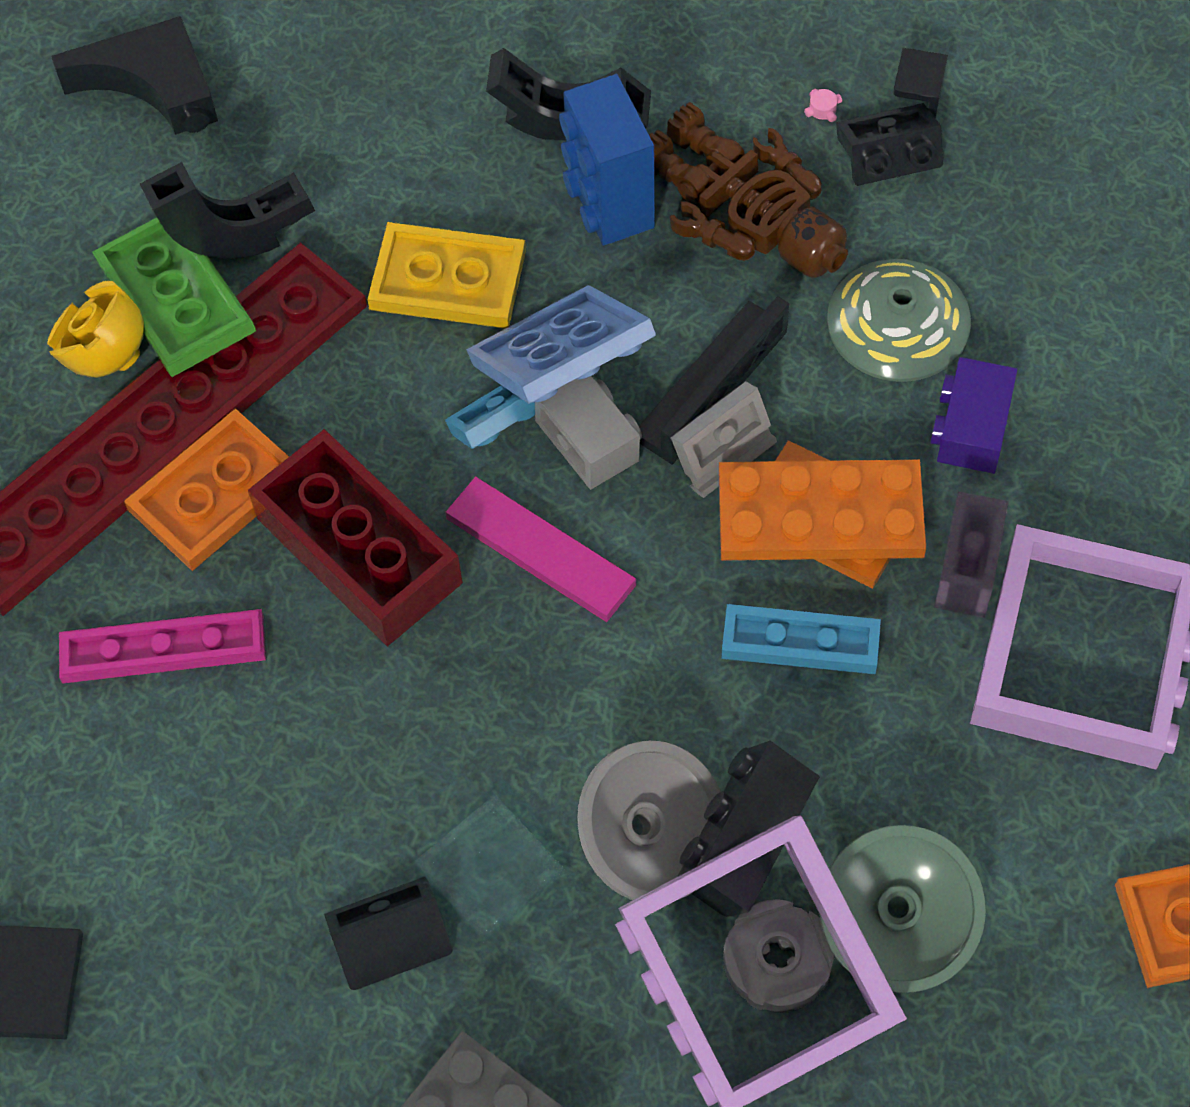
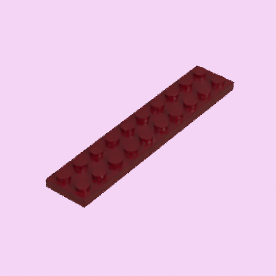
M300 242L235 296L251 318L256 332L173 377L170 376L159 359L1 490L0 614L2 616L7 614L127 511L124 500L235 408L240 413H243L367 307L365 295Z

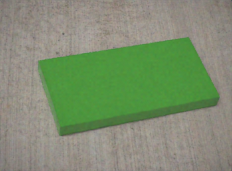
M158 218L143 224L92 252L107 279L114 281L122 288L140 309L144 320L143 334L171 377L256 332L251 318L208 256L191 252L174 241L164 230Z

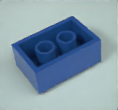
M618 74L564 91L565 112L559 114V120L567 140L561 143V150L568 170L563 172V179L570 197L579 196L583 204L580 207V214L587 232L592 233L596 231L604 246L655 228L654 144Z

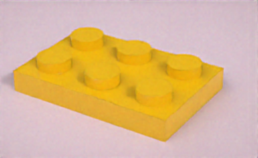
M387 222L367 299L369 310L508 328L526 254L525 240Z

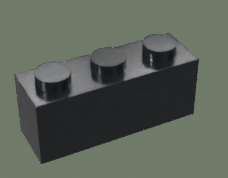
M767 741L750 748L745 747L740 750L728 768V774L731 775V778L724 791L719 792L710 801L705 810L704 818L708 821L702 832L688 843L680 856L679 863L683 867L677 877L793 816H800L820 776L772 741ZM784 844L691 892V894L726 917L750 912Z

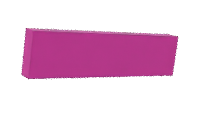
M477 477L470 482L446 511L447 520L605 622H608L636 587V578Z
M262 609L59 632V678L62 683L266 660Z

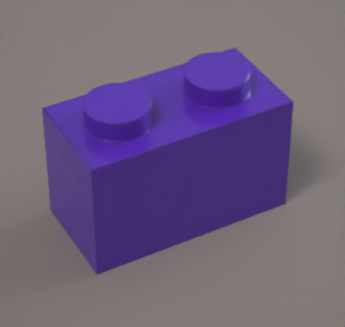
M959 357L956 374H945L940 403L949 404L947 415H936L930 444L940 445L937 462L995 474L1018 368Z

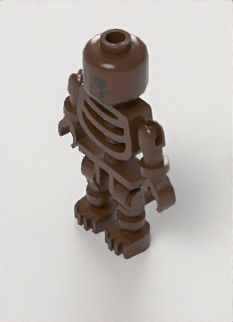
M688 102L686 107L682 105L679 112H674L673 119L670 118L667 121V135L659 129L655 131V134L652 132L649 134L654 144V176L659 173V176L665 181L673 182L678 188L680 195L688 201L681 202L682 217L690 218L689 220L682 221L677 219L675 215L670 216L671 229L676 234L683 237H701L703 244L711 248L717 245L727 250V255L740 261L751 259L755 250L768 254L778 245L780 257L811 278L820 277L828 271L834 273L845 262L848 255V250L845 248L847 242L846 229L821 210L810 207V200L816 199L821 194V180L812 170H806L801 165L802 160L795 152H788L783 143L782 136L775 129L768 128V143L773 144L774 148L771 145H761L758 142V138L753 137V150L745 154L741 145L735 140L715 136V131L705 126L704 114L701 109ZM672 141L683 149H687L690 146L696 153H704L708 167L703 164L696 166L684 164V160L677 154H674ZM758 159L763 163L775 166L774 170L766 171L753 177L758 172ZM731 197L732 199L728 207L729 230L725 229L724 222L715 218L709 221L707 217ZM700 202V209L692 203ZM747 208L745 218L742 219L740 216Z

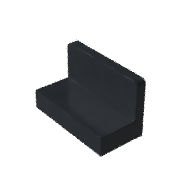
M426 876L324 914L351 990H358L446 957L453 951L436 899Z

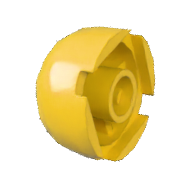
M102 281L84 292L90 299L80 308L71 303L64 310L48 337V345L54 349L49 352L61 364L78 375L96 378L130 368L140 355L139 347L143 340L144 320L141 311L129 295L114 281Z

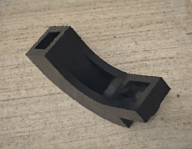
M503 48L491 55L486 92L507 107L505 122L512 127L540 139L567 141L559 120V114L565 112L564 91L591 82L563 83L551 80L540 75ZM621 67L597 79L600 80L618 74L645 129L648 128L651 100L650 89Z
M182 162L140 183L152 210L167 234L189 251L211 258L239 259L271 251L281 246L274 234L275 232L288 225L295 224L301 218L315 212L308 195L294 172L249 196L235 200H219L203 194L194 185Z

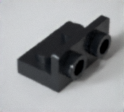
M924 103L836 122L837 139L851 158L852 179L857 186L943 166L941 125Z

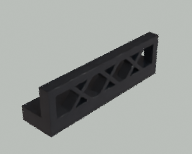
M777 296L768 308L763 310L751 301H748L639 425L642 434L640 444L673 465L679 457L671 437L745 382L787 333L789 303Z

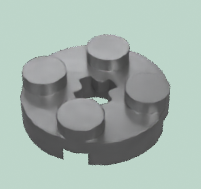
M780 899L759 902L752 906L750 912L740 914L735 920V925L728 933L723 953L726 976L737 994L756 1009H766L774 1012L796 1010L812 1002L828 984L834 954L825 939L820 918L811 911L808 914L802 908L794 907L793 902ZM778 943L781 950L791 949L794 956L787 959L786 967L777 968L775 964H768L765 961L764 957L768 956L770 952L769 945Z

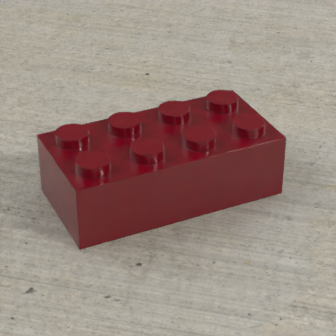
M325 429L248 489L256 518L387 647L463 583L458 555Z

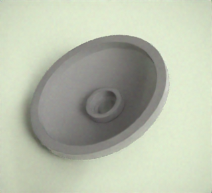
M640 741L625 745L608 754L594 767L581 792L577 815L578 831L588 862L607 886L618 894L635 900L677 878L683 867L679 863L683 850L693 838L699 836L708 821L704 818L705 810L710 801L721 792L709 770L686 750L661 741ZM634 817L638 818L643 825V831L640 835L633 830L632 821Z

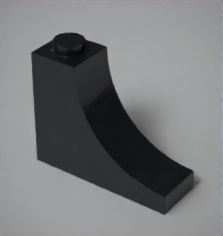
M181 16L51 56L64 95L87 90H110L135 96L156 108L171 125L175 135L183 132L196 133L205 129L208 124L218 121L211 93Z

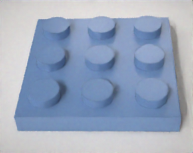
M588 285L466 350L474 367L530 404L532 402H542L553 397L558 392V388L574 379H585L599 371L602 364L615 357H624L637 352L642 347L643 342L655 337L656 334L650 318Z

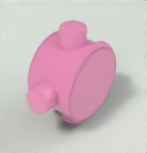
M827 89L812 90L810 92V107L804 110L807 117L814 116L822 120L828 119L829 122L835 121L837 119L835 115L837 104L842 102L841 96L839 94L835 95L834 92Z

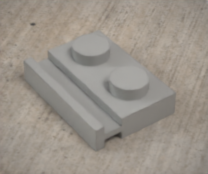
M745 381L671 437L685 475L691 479L692 484L690 487L699 496L704 498L719 487V462H752L777 443L776 437L770 433L769 427L771 423L757 387Z

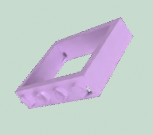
M1017 524L1010 547L970 724L1157 769L1164 753H1174L1179 734V725L1171 723L1173 708H1182L1188 686V678L1180 677L1182 661L1190 663V631H1188L1190 624V564ZM1030 559L1176 593L1150 732L999 696Z
M793 816L618 908L624 920L616 923L615 926L630 954L640 950L649 968V971L641 974L644 984L656 1005L666 1001L675 1019L674 1022L667 1025V1028L680 1054L684 1056L692 1052L702 1071L693 1076V1079L708 1107L715 1103H718L720 1107H743L907 1019L802 816ZM784 844L872 1014L731 1088L644 917Z

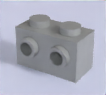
M592 376L585 379H574L558 388V392L553 397L542 402H535V421L590 490L639 462L641 430L630 414L626 413L623 415L616 407L609 388L602 380L598 379L595 381Z

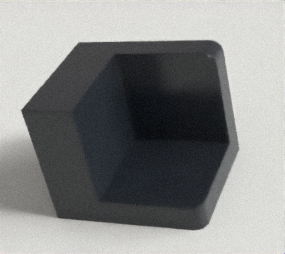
M902 48L894 85V96L929 102L928 109L936 118L948 55Z

